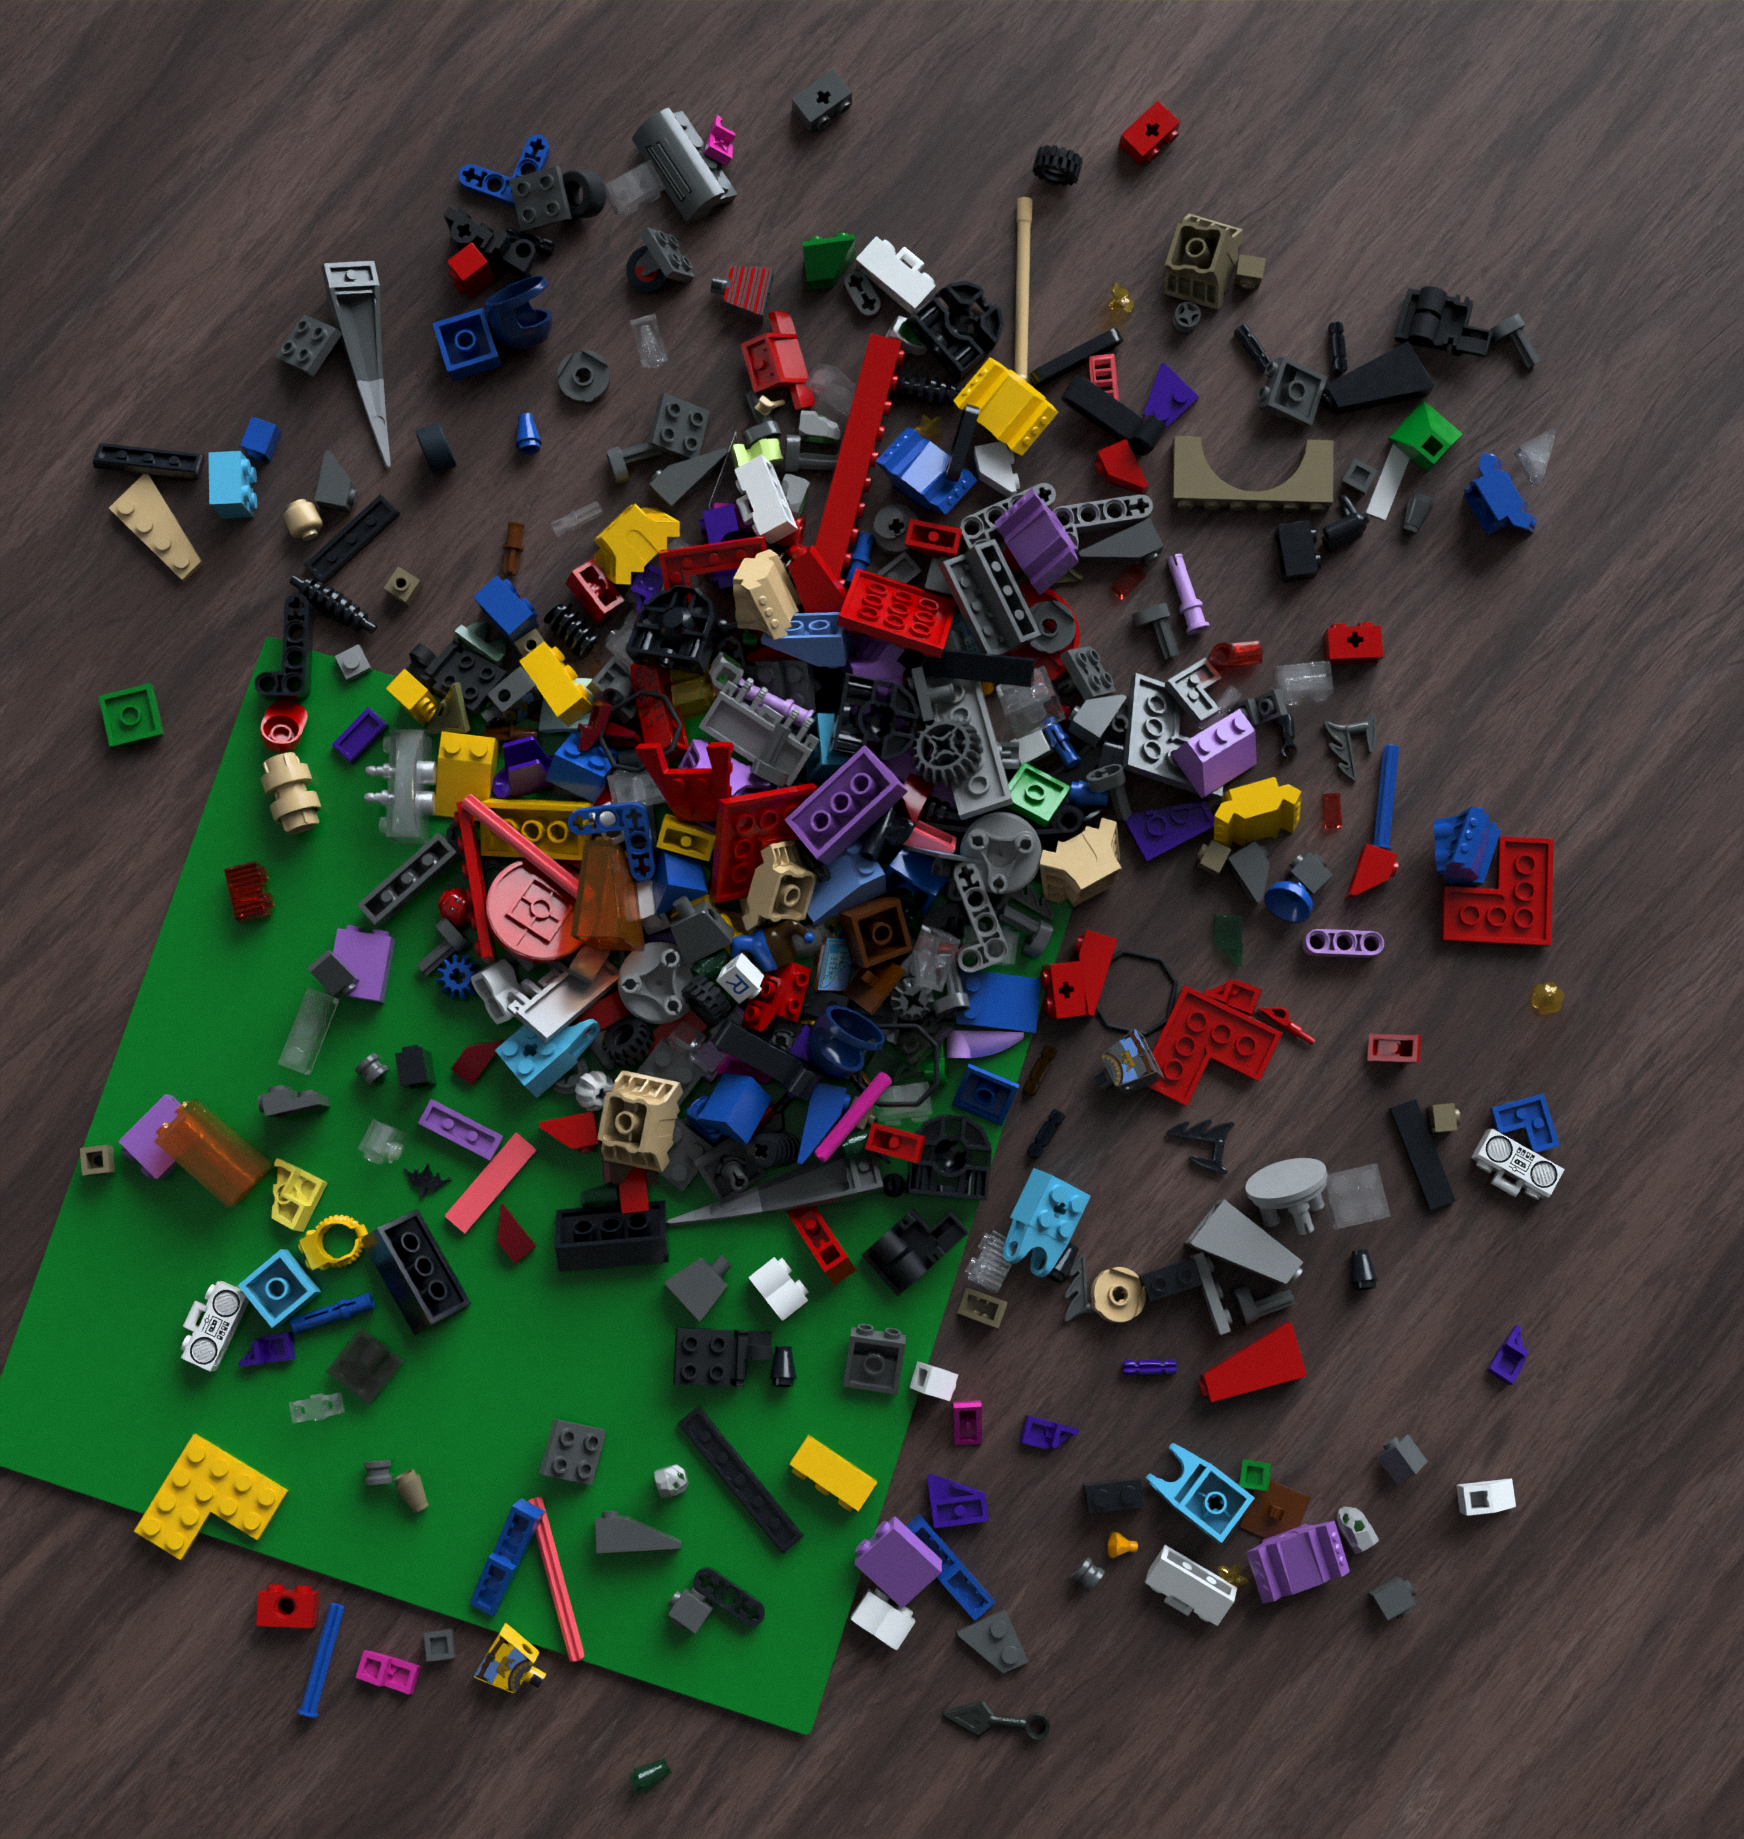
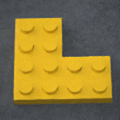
M193 1434L134 1532L179 1560L184 1559L211 1513H214L254 1539L259 1540L289 1490L201 1436Z

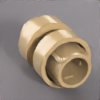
M292 752L279 754L267 759L263 764L266 774L261 777V782L265 795L275 796L276 799L269 806L274 822L282 824L284 831L290 835L315 828L319 824L317 812L322 807L317 792L307 791L306 786L313 781L308 765L300 763L298 757Z

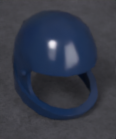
M539 275L523 279L501 289L485 301L486 319L491 333L499 344L508 349L523 351L535 348L547 340L552 328V312L533 308L529 302L530 299L537 296L548 286L549 283L546 278Z
M833 1005L828 1006L819 1015L809 1030L806 1049L810 1061L820 1073L833 1079H839L855 1075L864 1066L863 1050H881L885 1043V1036L876 1024L862 1014L847 1007ZM873 1038L876 1040V1043H871L868 1041Z

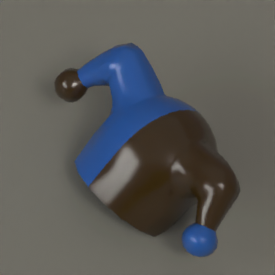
M794 919L780 924H765L759 927L753 935L733 938L732 944H730L731 959L733 960L742 952L753 955L756 964L762 972L772 971L785 966L797 957L798 952L792 939L794 934L803 937L804 942L807 944L814 941V935L811 932H807L802 924Z

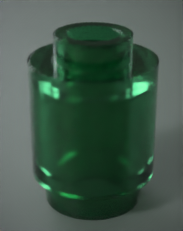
M722 948L694 962L690 972L694 978L697 975H702L708 978L709 982H713L718 978L722 967L730 962L731 956L725 948Z

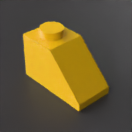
M665 814L656 847L709 862L715 842V834L693 821H678L676 816Z

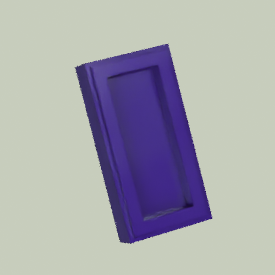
M367 707L338 737L332 746L353 764L389 725L370 707Z

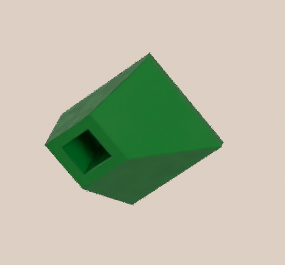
M838 233L831 238L824 239L816 236L802 242L808 290L835 286L856 259L854 234Z
M1423 400L1392 433L1388 440L1428 474L1463 434Z

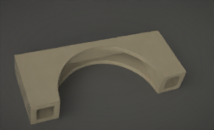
M1175 436L1172 442L1171 505H1177L1180 509L1204 506V509L1216 510L1221 506L1230 507L1231 510L1235 511L1245 510L1246 507H1257L1258 511H1271L1273 508H1283L1285 512H1296L1299 509H1310V512L1313 513L1325 512L1326 509L1329 510L1333 503L1334 440H1307L1303 447L1300 466L1291 478L1273 489L1252 492L1228 485L1212 471L1203 453L1201 437Z

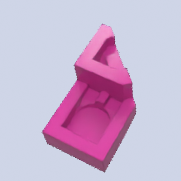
M716 115L708 134L704 154L728 166L733 154V145L731 143L736 134L721 125L723 119Z

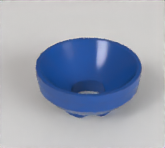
M1291 881L1276 882L1270 886L1264 896L1268 909L1275 916L1287 922H1304L1309 918L1313 909L1312 899L1306 891L1307 889L1300 883H1293Z

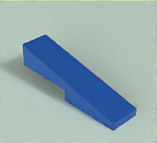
M523 1499L518 1500L512 1506L494 1552L487 1559L470 1601L471 1605L493 1617L496 1615L545 1512L544 1510Z
M920 1513L906 1525L912 1533L942 1560V1571L937 1578L974 1621L996 1603Z

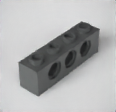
M438 832L361 900L357 906L374 925L381 929L459 860L461 856Z

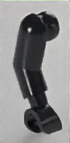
M1288 712V715L1274 720L1281 728V737L1284 740L1281 753L1284 759H1287L1285 750L1288 748H1292L1296 756L1298 753L1297 746L1293 743V739H1295L1294 719Z

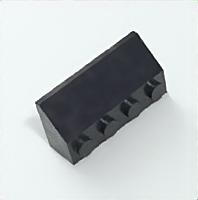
M665 1200L649 1202V1211L624 1214L621 1212V1204L556 1210L555 1252L559 1272L669 1262V1238Z
M418 1209L376 1228L361 1240L414 1336L435 1326L471 1304Z

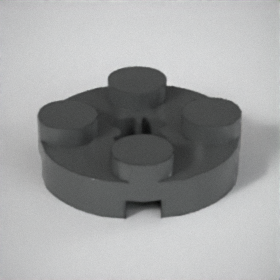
M582 350V352L575 354L571 353L561 361L558 367L557 376L560 389L569 400L575 403L592 405L596 400L602 398L609 388L610 371L607 364L599 354L593 351ZM584 371L589 372L590 380L584 383L579 382L580 379L577 375L580 372L584 374Z
M1058 601L1038 602L1029 608L1041 633V636L1028 644L1029 647L1038 653L1049 656L1065 650L1071 644L1075 635L1076 625L1071 610ZM1047 621V624H1049V621L1054 622L1055 632L1052 634L1050 632L1048 634L1045 633L1042 624Z

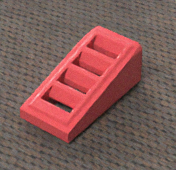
M1115 355L1089 356L1087 361L1089 381L1099 388L1111 386V390L1105 392L1119 401ZM1104 366H1108V367H1109V368H1104V369H1095V367H1104ZM1110 375V379L1096 380V377Z
M919 820L910 837L902 845L953 854L957 838Z

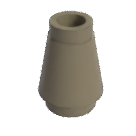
M410 1469L394 1479L396 1483L395 1489L409 1507L412 1508L414 1513L423 1510L429 1505L420 1474H416L414 1469Z

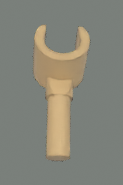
M763 395L759 399L760 402L754 408L766 417L772 409L784 406L785 401L783 399L770 401Z

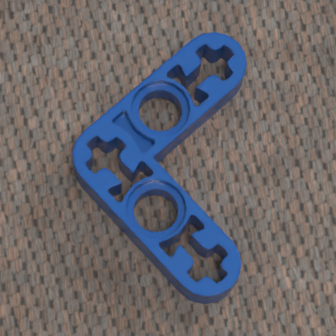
M533 135L528 138L512 178L522 176L521 172L526 166H532L536 171L544 169L550 155L549 143L544 136ZM539 144H542L543 150H538L536 154L537 161L533 159L535 154L533 146L537 147ZM473 164L461 167L458 177L465 190L516 208L509 181L512 178ZM474 173L477 180L483 181L482 188L479 181L471 179L469 183L465 176H471ZM496 180L502 183V188L498 192L488 190L490 182Z
M626 802L576 809L571 813L568 818V827L576 835L624 830L631 875L636 880L643 882L653 877L656 870L648 811L642 803ZM632 809H636V812L641 813L642 816L638 818V828L630 831L629 828H634L635 824L633 817H628V814L631 813ZM605 811L613 813L615 823L612 825L603 824L600 819L601 813ZM592 813H595V824L597 827H593L594 821L585 823L583 828H580L579 824H574L578 815H581L583 820H588L593 817ZM634 835L645 837L647 844L644 848L639 849L632 845L631 839ZM648 852L649 855H645L643 860L644 865L650 866V869L647 870L646 874H642L641 870L636 869L640 865V856L634 857V855H642Z

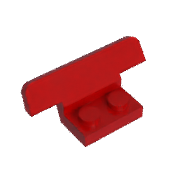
M773 311L768 314L773 333H764L740 344L755 394L760 395L781 385L789 386L795 410L809 409L815 404V398L792 318L787 312Z

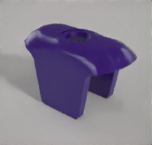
M534 736L503 744L505 766L495 775L492 784L494 794L497 797L515 798L556 786L546 781L554 756L545 754Z

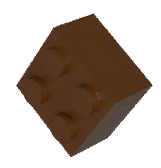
M884 895L838 912L853 964L862 968H868L913 950L900 899Z

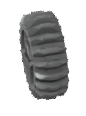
M944 715L940 722L934 718V724L930 726L924 723L925 730L923 732L916 731L918 739H914L913 748L909 750L912 758L911 764L915 768L917 775L922 777L925 782H932L937 787L942 782L944 786L949 787L951 781L959 785V779L962 777L969 780L968 772H976L977 767L975 764L982 763L980 756L983 753L982 739L977 734L976 728L965 719L960 721L956 716L949 720ZM965 740L966 745L963 754H960L959 751L962 748L961 744ZM932 748L931 760L927 762L928 753Z

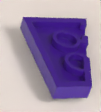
M1205 801L1132 813L1131 816H1128L1129 819L1123 820L1146 863L1214 827V816Z

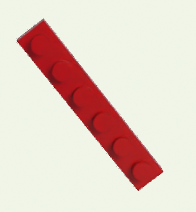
M463 801L456 803L458 811L454 812L456 827L461 828L462 837L458 838L460 852L465 853L466 863H462L465 879H469L470 889L466 890L469 904L473 905L475 913L471 915L473 930L478 931L479 940L475 941V948L478 957H482L487 964L498 962L494 936L491 934L486 920L485 905L487 893L474 816L462 808Z

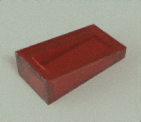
M1135 564L1110 589L1123 600L1147 575Z
M1340 793L1323 794L1324 829L1341 828Z

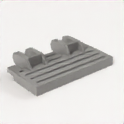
M749 677L735 699L732 696L738 686L728 680L699 725V728L720 742H733L734 751L749 761L754 762L756 757H761L776 724L780 723L784 716L766 704L762 706L758 714L756 713L768 693V689L764 686L758 691L755 700L749 706L743 702V699L753 687L754 680ZM795 707L783 725L790 728L798 718L800 710ZM810 716L802 724V728L797 736L790 732L775 763V766L790 774L785 783L789 787L793 784L820 739L809 734L804 743L801 742L814 722V719Z
M573 953L562 960L570 966L576 954ZM606 960L600 973L590 985L568 973L569 968L562 962H549L547 964L551 971L537 983L543 990L526 978L520 983L521 988L532 999L529 1000L524 994L514 988L508 993L509 998L513 1002L507 1006V1010L541 1040L548 1043L618 984L620 970Z

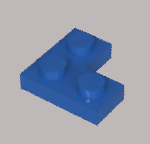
M1544 1093L1490 1108L1496 1131L1505 1133L1524 1128L1531 1151L1536 1153L1560 1146Z

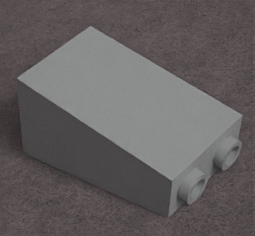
M1225 1199L1218 1200L1185 1242L1188 1247L1278 1284L1293 1283L1302 1272V1269L1299 1267L1303 1261Z

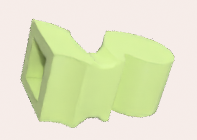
M762 439L747 450H745L744 444L733 445L731 457L735 469L759 455H763L773 464V467L781 464L784 458L780 450L779 440Z

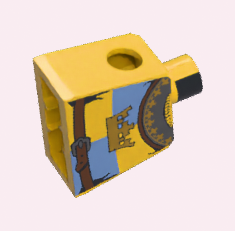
M505 1623L473 1677L508 1692L516 1693L523 1681L538 1689L546 1673L533 1666L539 1654L538 1649Z

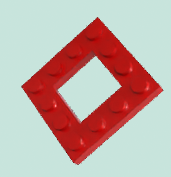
M765 535L659 551L664 589H670L674 585L692 587L691 575L739 568L744 558H755L757 553L767 550ZM689 593L686 596L688 602L686 608H688L692 595ZM743 629L730 634V637L738 639L742 646L746 647L742 642ZM750 629L749 632L758 633L757 645L760 644L764 632ZM719 635L720 641L724 639L723 635ZM714 643L713 652L718 651L719 643ZM732 643L727 644L728 647L725 650L735 649L738 647H734Z

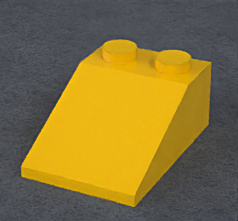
M442 731L437 765L435 816L454 818V812L458 811L456 803L463 801L469 794L475 796L480 801L492 798V784L496 773L500 746L496 738Z

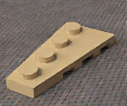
M143 474L109 507L184 582L203 565V562L149 474Z

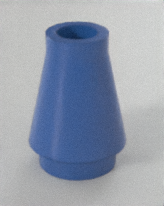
M530 413L520 414L517 417L516 447L521 454L532 455L540 451L542 441L534 423L533 415Z
M1081 780L1079 782L1072 781L1069 803H1074L1075 806H1107L1109 790L1095 793L1090 791L1087 782Z

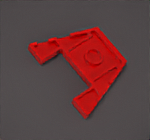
M711 742L706 747L712 768L669 769L661 743H642L635 748L636 754L678 821H717L718 800L732 797L730 774L733 772V763H731V753L734 749L733 742Z

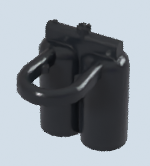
M1346 495L1339 496V504L1346 517L1322 529L1324 536L1321 537V540L1328 553L1361 538L1363 531L1366 530L1367 523L1370 522L1368 513L1360 515Z

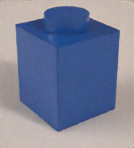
M251 417L240 446L247 453L246 456L258 462H261L262 459L271 462L282 432L275 424Z

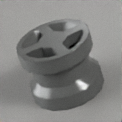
M1192 302L1179 304L1172 320L1174 328L1179 333L1189 334L1197 328L1201 317L1199 307Z
M373 1053L364 1059L354 1071L358 1075H362L365 1078L366 1085L371 1087L379 1082L390 1069L386 1065H382L379 1062V1056Z
M392 1460L364 1462V1469L367 1470L365 1485L392 1483L393 1476L390 1475L389 1468L392 1466Z
M1087 1556L1076 1567L1070 1578L1075 1582L1079 1581L1083 1584V1589L1089 1592L1102 1578L1105 1570L1094 1566L1092 1559Z

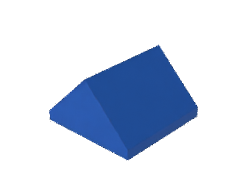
M665 849L661 850L656 861V870L652 877L655 907L658 915L674 909L672 904L679 897L687 896L689 901H693L708 894L703 860Z
M968 1064L952 1105L1002 1126L1019 1088V1084Z
M724 1073L698 1120L747 1146L772 1098L751 1076Z

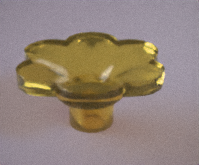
M1115 282L1110 289L1114 298L1108 304L1113 310L1120 307L1129 313L1133 310L1132 307L1135 306L1134 301L1127 289Z
M1549 981L1545 984H1537L1533 988L1534 995L1531 997L1530 1002L1534 1007H1538L1540 1014L1547 1015L1550 1012L1556 1013L1561 1010V1002L1565 998V994L1562 990L1557 989V985L1554 982Z

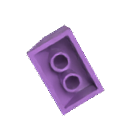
M1239 709L1187 740L1171 756L1200 797L1204 798L1257 764L1255 729Z

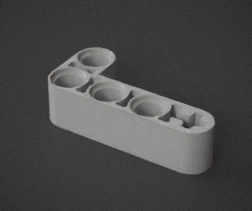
M1041 483L1031 487L1038 496L1042 494L1043 497H1048L1047 502L1043 499L1041 500L1051 510L1056 498L1053 486L1048 483ZM1031 488L964 518L960 529H962L961 541L966 552L975 545L990 541L992 537L1000 534L995 524L989 521V517L992 515L1002 516ZM975 526L979 532L973 536L968 535L965 532V528Z
M1139 494L1060 506L1054 509L1053 512L1057 517H1064L1068 520V524L1063 527L1078 549L1079 541L1077 534L1134 526L1149 519L1153 503L1148 496ZM1136 506H1140L1144 513L1140 514L1139 510L1135 509ZM1109 509H1116L1120 512L1121 516L1111 518L1107 511ZM1083 513H1090L1094 516L1095 520L1085 522L1081 515Z
M956 861L951 869L952 877L977 939L960 947L956 952V957L960 968L965 972L971 973L1005 959L1008 953V946L978 869L971 862ZM965 866L967 869H971L968 872V877L973 883L972 885H967L966 880L962 876H958L962 872L961 867ZM973 891H979L982 896L981 901L975 905L969 904V894ZM985 916L990 917V927L986 930L979 929V919ZM992 942H999L1001 944V950L996 955L988 954L987 949ZM967 952L976 954V959L971 965H964L962 963V957Z

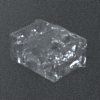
M341 1392L329 1395L315 1394L311 1395L308 1399L289 1403L292 1423L312 1419L319 1421L326 1419L328 1416L345 1413ZM329 1401L332 1403V1409L328 1406ZM302 1406L305 1409V1414L301 1412Z

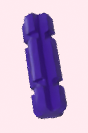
M1167 1359L1164 1362H1161V1360H1138V1362H1135V1360H1125L1122 1364L1123 1374L1126 1376L1135 1375V1373H1138V1375H1161V1373L1174 1375L1177 1372V1364L1173 1359Z

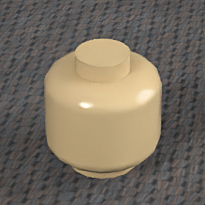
M305 499L296 500L287 505V510L283 516L291 536L302 538L303 541H309L317 537V532L322 528L323 523L316 505L307 502Z

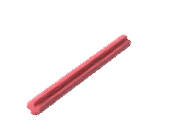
M469 794L463 800L462 808L581 904L586 905L591 901L594 893L475 796Z
M535 1497L528 1500V1502L545 1511L535 1531L569 1660L571 1662L579 1661L584 1658L585 1654L543 1498Z

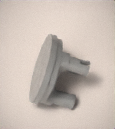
M996 812L982 816L967 829L961 842L960 855L982 860L981 864H973L979 871L986 892L1008 894L1025 887L1035 877L1040 867L1042 849L1036 831L1026 820L1015 814ZM963 866L962 868L966 876L968 877V872H970L971 869H967L965 866Z
M651 942L636 948L624 960L619 971L618 990L623 1004L635 1017L654 1024L669 1023L681 1018L690 1010L689 1005L684 1001L685 998L681 995V990L697 975L699 976V972L695 962L688 966L685 964L678 946L667 942Z
M1311 1158L1288 1159L1271 1164L1253 1174L1248 1179L1245 1188L1248 1198L1259 1207L1265 1227L1278 1225L1281 1220L1277 1209L1287 1208L1289 1213L1293 1215L1297 1234L1305 1235L1307 1234L1305 1228L1308 1229L1309 1233L1314 1231L1309 1211H1318L1325 1206L1321 1192L1326 1187L1328 1174L1325 1165L1319 1160Z

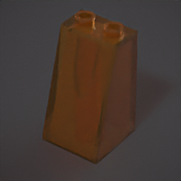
M596 837L595 840H585L571 936L594 950L644 951L645 943L636 879L630 872L628 854L623 850L622 846L614 844L612 839L607 837Z
M187 1100L184 1101L175 1111L178 1116L171 1123L166 1121L156 1132L158 1137L154 1142L228 1208L237 1206L274 1166L269 1159L198 1100H191L190 1103Z

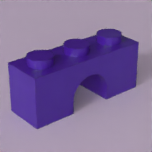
M733 504L702 511L704 518L699 519L702 535H708L709 544L724 542L731 536L740 535ZM739 568L711 572L713 587L719 586L720 593L733 590V578Z

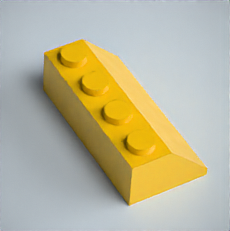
M489 798L481 801L550 858L564 860L586 859L592 834L576 835L572 833L568 827V818L576 809L594 807L593 802ZM578 815L574 824H579L580 828H583L585 823L593 822L594 818L583 820L581 815ZM480 822L481 856L524 858Z

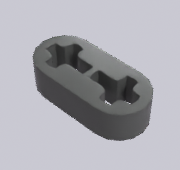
M860 271L848 273L844 279V288L857 312L864 319L876 318L880 313L881 302L869 280ZM855 279L856 282L862 281L860 283L862 292L859 293L855 286L851 287L852 280ZM866 297L870 304L875 303L872 311L868 308L863 309L865 307L863 298Z

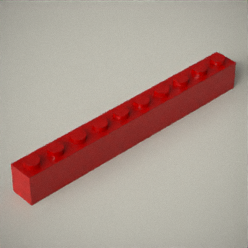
M870 334L815 544L816 550L843 586H845L846 580L842 578L844 568L849 569L852 554L848 553L850 544L856 543L859 528L855 527L857 517L862 518L866 503L862 502L864 492L869 493L872 477H868L870 467H876L875 461L879 455V452L875 451L877 441L882 442L885 433V426H881L883 417H889L892 401H889L888 398L890 391L895 392L899 376L895 375L897 365L902 366L905 351L901 350V341L875 334Z

